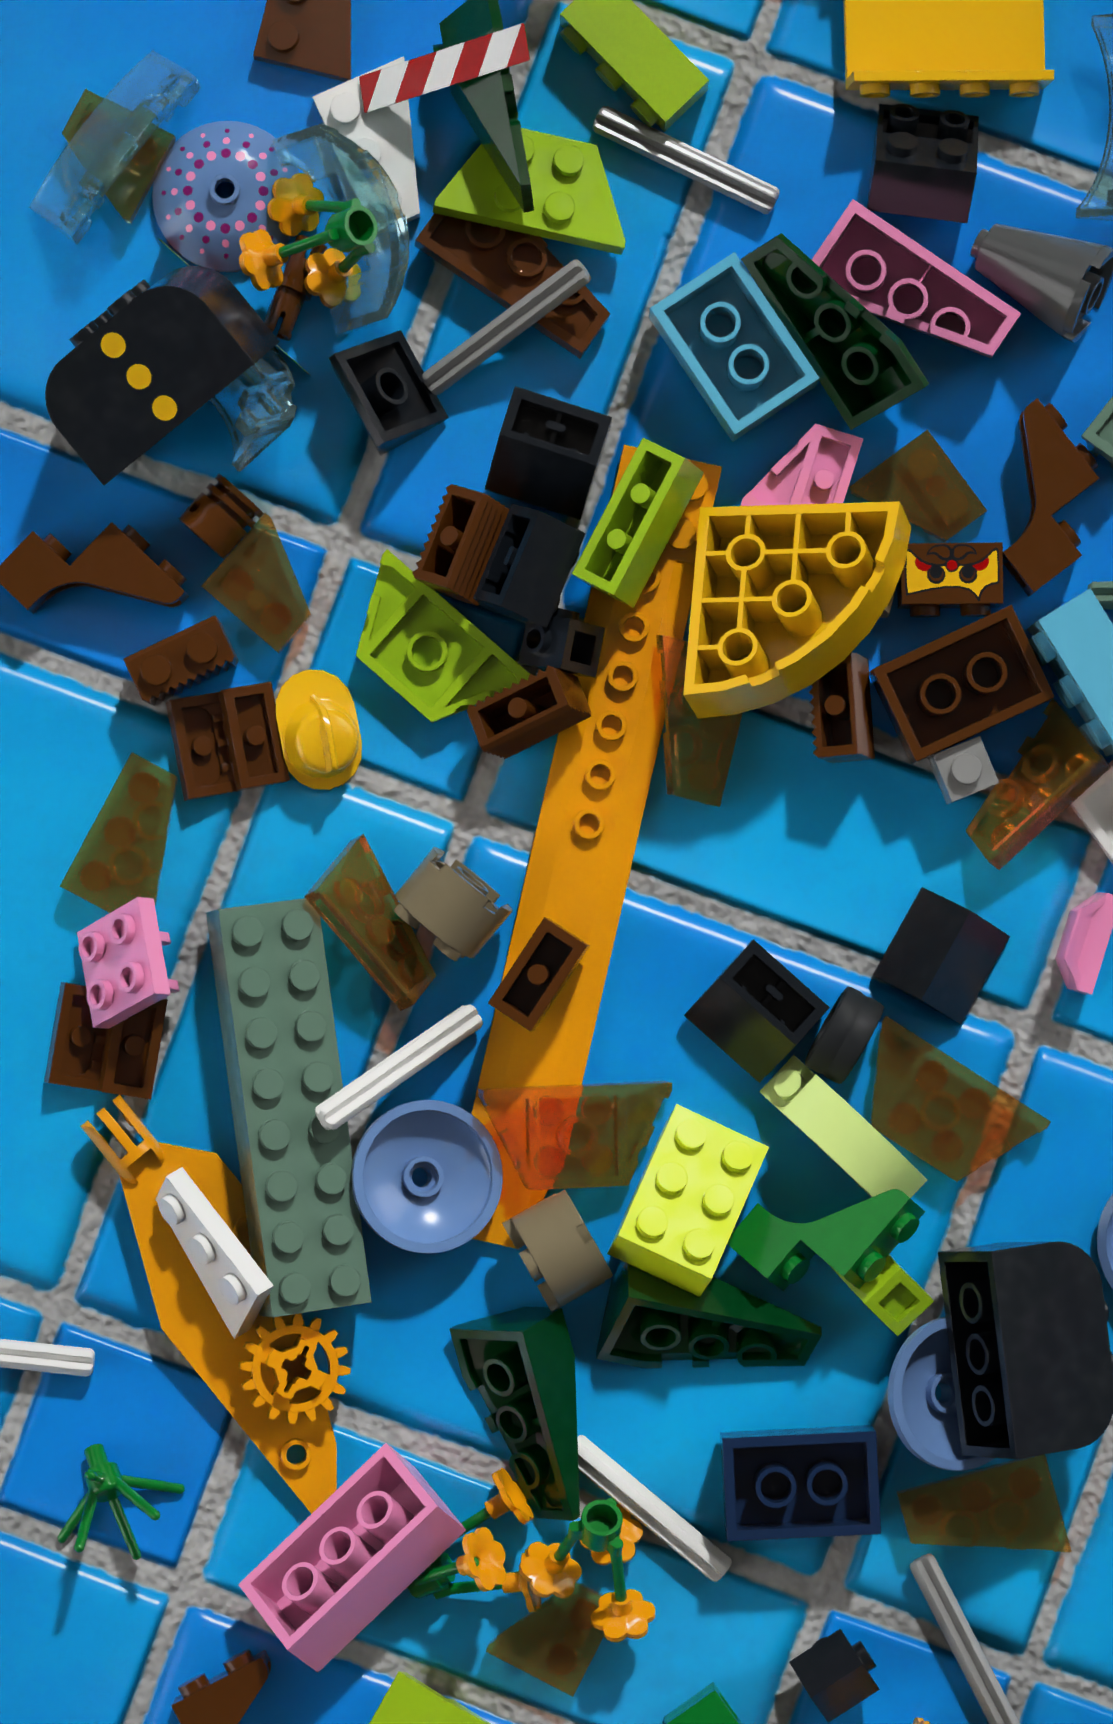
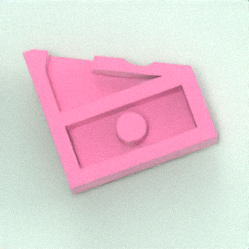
M815 423L798 443L771 468L766 476L743 497L740 506L843 503L863 438Z

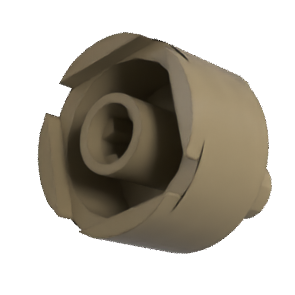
M433 847L395 894L399 903L394 908V912L413 928L418 929L422 925L436 935L437 938L433 941V944L450 959L457 961L460 957L464 958L465 956L474 959L513 910L509 904L498 908L495 902L500 895L488 883L457 859L451 866L442 862L440 859L445 854V851Z
M565 1189L557 1194L554 1193L502 1223L516 1249L524 1245L527 1246V1249L520 1252L519 1255L533 1280L536 1282L543 1277L546 1280L537 1287L551 1312L605 1283V1280L613 1276Z

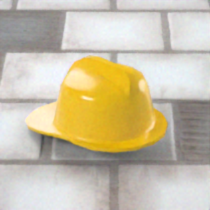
M305 670L292 675L281 686L276 698V721L283 757L288 771L299 783L312 789L330 790L343 785L355 774L362 758L361 734L355 704L350 691L337 676L324 670Z

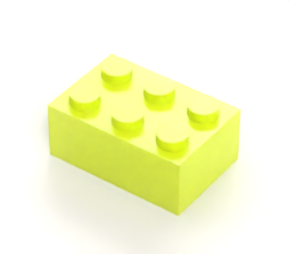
M676 1104L663 1127L607 1254L700 1297L713 1278L769 1147Z

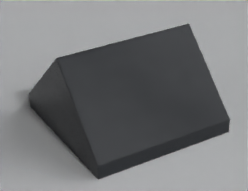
M401 330L337 352L329 357L337 378L380 456L449 418L437 395H434L425 385L422 379L424 372Z
M921 887L876 967L873 976L951 1020L962 1024L1010 936L971 910Z

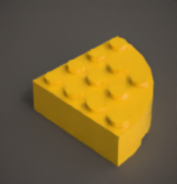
M900 501L700 507L683 696L698 719L737 715L774 704L812 685L844 661L870 633L890 602L905 565L911 525Z

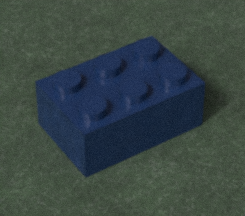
M872 1425L720 1432L724 1526L727 1541L881 1534L876 1430Z

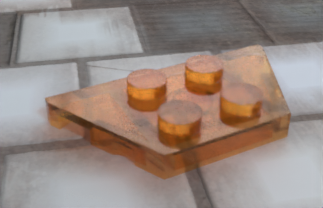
M884 1016L882 1019L870 1124L878 1132L954 1181L961 1180L990 1160L998 1158L1027 1138L1040 1133L1051 1123L1048 1119L887 1016Z
M668 1081L479 1088L478 1096L526 1189L547 1190L628 1186L638 1165V1154L647 1145L655 1127L652 1126V1123L663 1099L669 1098L672 1091V1083Z

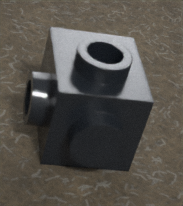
M557 608L547 628L526 622L518 664L545 671L547 665L573 675L596 678L605 628L578 621L580 614L578 612Z
M841 1629L828 1637L816 1641L810 1649L789 1662L810 1698L828 1723L880 1690L869 1673L877 1665L861 1641L851 1645Z

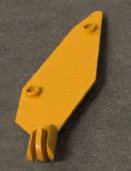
M119 1094L112 1102L128 1124L143 1139L140 1143L135 1145L104 1107L96 1115L127 1152L124 1156L119 1158L106 1139L99 1134L89 1120L80 1127L119 1174L161 1329L312 1514L337 1490V1443L328 1410L321 1405L315 1407L316 1420L312 1422L306 1417L304 1412H298L296 1423L289 1424L286 1411L281 1410L277 1418L272 1420L268 1417L269 1403L266 1402L258 1408L251 1404L258 1392L256 1389L243 1390L241 1386L245 1380L251 1378V1372L240 1369L239 1362L251 1361L252 1353L248 1352L243 1345L245 1342L259 1343L261 1338L255 1330L258 1325L269 1332L275 1329L273 1318L259 1316L258 1314L250 1330L234 1339L171 1226L161 1215L158 1203L155 1200L166 1176L183 1167L251 1256L242 1184L217 1153L158 1142ZM293 1314L280 1316L285 1325L291 1324ZM299 1334L282 1336L275 1340L270 1347L281 1350L292 1346ZM300 1354L297 1355L294 1361L285 1359L282 1364V1368L288 1372L287 1383L288 1381L291 1382L295 1375L304 1377L307 1372V1368L301 1364L303 1356ZM261 1363L263 1383L267 1390L272 1393L276 1382L272 1368ZM310 1386L296 1391L290 1402L307 1400L319 1390ZM293 1445H301L305 1450L304 1458L298 1463H291L287 1460V1450Z

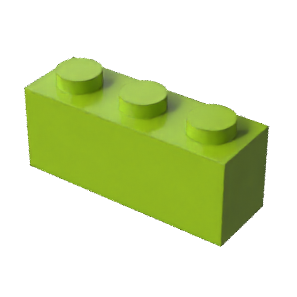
M574 0L560 13V25L564 28L560 35L563 40L578 55H582L586 51L599 64L595 68L598 76L613 91L621 87L634 100L630 105L631 109L648 127L656 123L665 132L708 91L709 79L632 0Z
M642 438L572 574L589 586L634 608L704 472L686 458Z

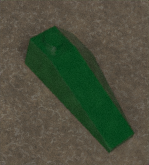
M467 0L439 23L442 44L433 45V51L436 52L503 30L498 0ZM509 67L450 86L452 96L523 212L534 211L531 182L521 125L517 119V105Z
M782 233L741 258V261L820 378L819 382L850 430L929 384L902 340Z
M621 1261L611 1280L596 1350V1359L640 1368H662V1360H692L693 1368L709 1367V1360L737 1359L744 1367L805 1366L822 1336V1328L715 1277L712 1278L702 1295L698 1297Z
M522 1307L458 1324L450 1328L462 1377L470 1391L478 1388L491 1413L485 1420L492 1433L501 1432L510 1449L512 1456L509 1460V1466L536 1518L574 1521L579 1518L575 1355L562 1308L551 1312L549 1307Z

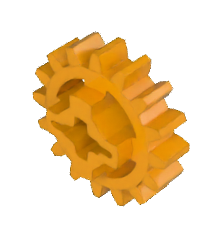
M301 1313L293 1314L291 1324L285 1325L280 1316L273 1317L275 1329L269 1332L258 1325L255 1330L261 1338L259 1343H244L243 1347L252 1353L251 1361L239 1362L240 1369L251 1372V1378L241 1384L242 1389L257 1390L258 1394L253 1398L251 1404L258 1408L266 1402L269 1403L268 1417L275 1420L282 1410L286 1411L289 1424L296 1423L298 1412H304L306 1417L312 1422L316 1420L315 1407L321 1405L329 1411L334 1409L331 1400L328 1398L332 1392L345 1394L346 1389L337 1383L338 1376L350 1374L351 1368L339 1365L338 1358L347 1354L348 1350L345 1346H332L331 1343L338 1334L335 1329L332 1328L323 1334L319 1332L322 1319L314 1317L309 1325L305 1326L303 1325ZM299 1334L292 1346L281 1350L270 1347L275 1340L282 1336ZM317 1343L321 1345L326 1354L328 1374L318 1369L313 1356ZM300 1354L303 1356L301 1364L307 1368V1372L304 1377L295 1375L292 1381L287 1383L288 1372L282 1368V1364L285 1359L294 1361L297 1355ZM261 1363L272 1368L276 1380L272 1393L267 1390L263 1383ZM310 1386L319 1390L307 1400L290 1402L296 1391Z

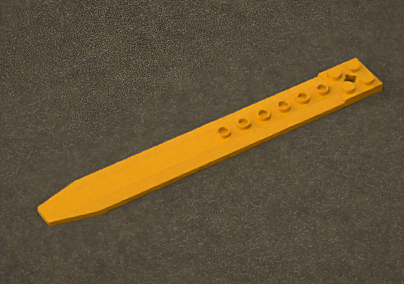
M623 446L613 493L637 447ZM687 459L703 471L704 474L634 608L591 587L584 622L603 627L605 632L596 678L578 676L592 714L591 717L558 733L502 981L544 917L551 919L590 945V947L535 1031L530 1032L495 1008L471 1114L485 1126L496 1143L502 1162L503 1184L499 1203L487 1225L472 1239L515 1248L502 1223L544 1200L566 1156L692 602L700 507H713L722 470L721 466Z

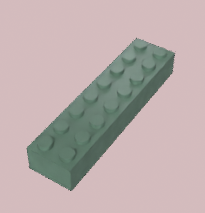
M318 897L224 908L206 912L251 1257L274 1285L259 1312V1316L273 1318L370 1303L372 1301L360 1212L352 1191L351 1170L353 1158L348 1121L337 1129L326 1130L315 1115V1109L319 1104L343 1088Z

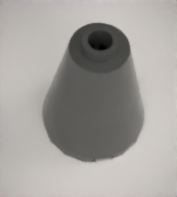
M998 223L994 224L989 231L986 229L980 231L970 254L971 257L976 258L975 270L1061 337L1073 343L1081 338L1091 323L1082 319L1083 316L1089 314L1093 307L1099 309L1113 277V248L1108 245Z

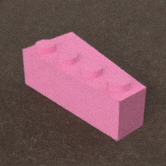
M852 199L812 258L814 263L874 316L989 358L993 357L1021 315L1019 311L854 199Z

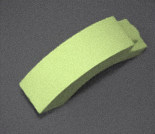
M793 1055L759 1091L869 1196L874 1197L888 1190L898 1189L911 1198L927 1181L887 1139L796 1056Z

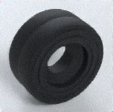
M847 987L837 999L806 1056L805 1065L813 1071L823 1074L829 1080L841 1084L848 1077L869 1042L882 1016L884 1006L878 1001L866 997L862 992L852 987Z

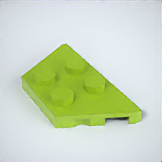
M521 128L531 182L534 211L523 212L482 143L438 195L433 206L432 213L622 255L625 248L626 240L597 145Z
M388 549L382 554L377 580L370 599L367 618L360 637L356 657L432 724L467 710L469 704L476 706L478 700L484 702L486 696L493 698L495 691L502 693L503 688L510 689L512 683L519 685L521 678L528 680L530 675L528 671L434 589L415 579L413 571Z

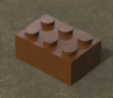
M1012 605L880 665L869 672V676L911 765L1055 697Z

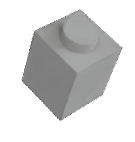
M980 736L928 758L946 804L999 783Z

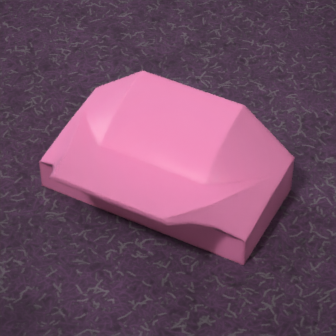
M1095 893L1069 912L1055 957L1066 988L1085 995L1093 994L1113 929V894Z

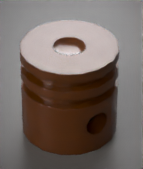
M218 474L215 477L218 483L215 486L210 483L206 487L209 493L205 495L202 492L178 519L224 559L247 534L244 528L247 525L252 528L256 524L252 519L255 516L260 519L264 513L221 474Z

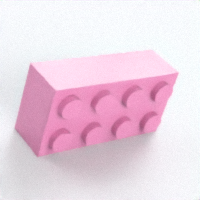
M385 1443L238 1585L285 1648L318 1673L449 1548L466 1529L415 1466Z

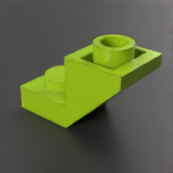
M890 1254L886 1257V1264L882 1272L874 1280L865 1282L860 1289L856 1288L833 1269L861 1301L897 1336L934 1302L931 1296Z

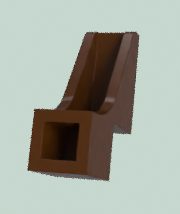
M1038 398L1025 408L1018 420L1030 496V516L1019 539L1003 552V565L1028 597L1082 556L1076 548L1081 544V541L1075 531L1065 520L1057 523L1052 515L1099 479L1094 472L1098 468V464L1089 450L1081 443L1077 446L1073 445L1063 432L1067 428V423L1062 415L1050 403L1044 407Z
M111 522L71 565L66 560L72 553L51 533L42 540L32 531L0 565V584L32 614L56 594L75 587L96 588L169 608L180 606L189 597L181 588L187 579L166 559L159 565L144 553L150 544L129 524L121 531Z
M250 1649L244 1650L223 1663L226 1671L208 1680L205 1673H202L180 1685L178 1690L181 1695L176 1697L171 1705L181 1724H238L271 1671V1660L266 1651L263 1650L253 1656Z

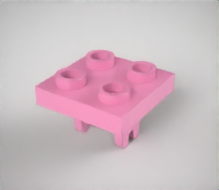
M136 897L77 932L78 950L82 960L87 989V1002L90 1007L93 1028L109 1029L156 1002L166 999L167 996L171 995L170 993L179 992L178 981L168 979L162 946L171 944L169 933L159 931L154 898Z

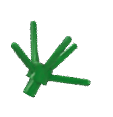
M102 1444L91 1445L84 1450L89 1469L84 1474L88 1491L59 1533L57 1540L59 1543H65L80 1522L74 1550L78 1553L82 1552L85 1548L97 1502H108L132 1558L139 1560L141 1552L118 1497L122 1494L152 1520L156 1521L160 1518L159 1511L131 1487L182 1494L185 1491V1487L179 1483L121 1475L117 1463L108 1461L104 1446Z

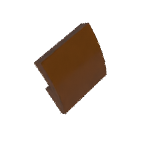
M272 682L223 689L215 693L172 699L166 702L184 801L290 781L276 721V704Z
M61 982L44 1082L151 1099L168 1000H160L109 1029L93 1028L90 1007L87 1002L86 986Z

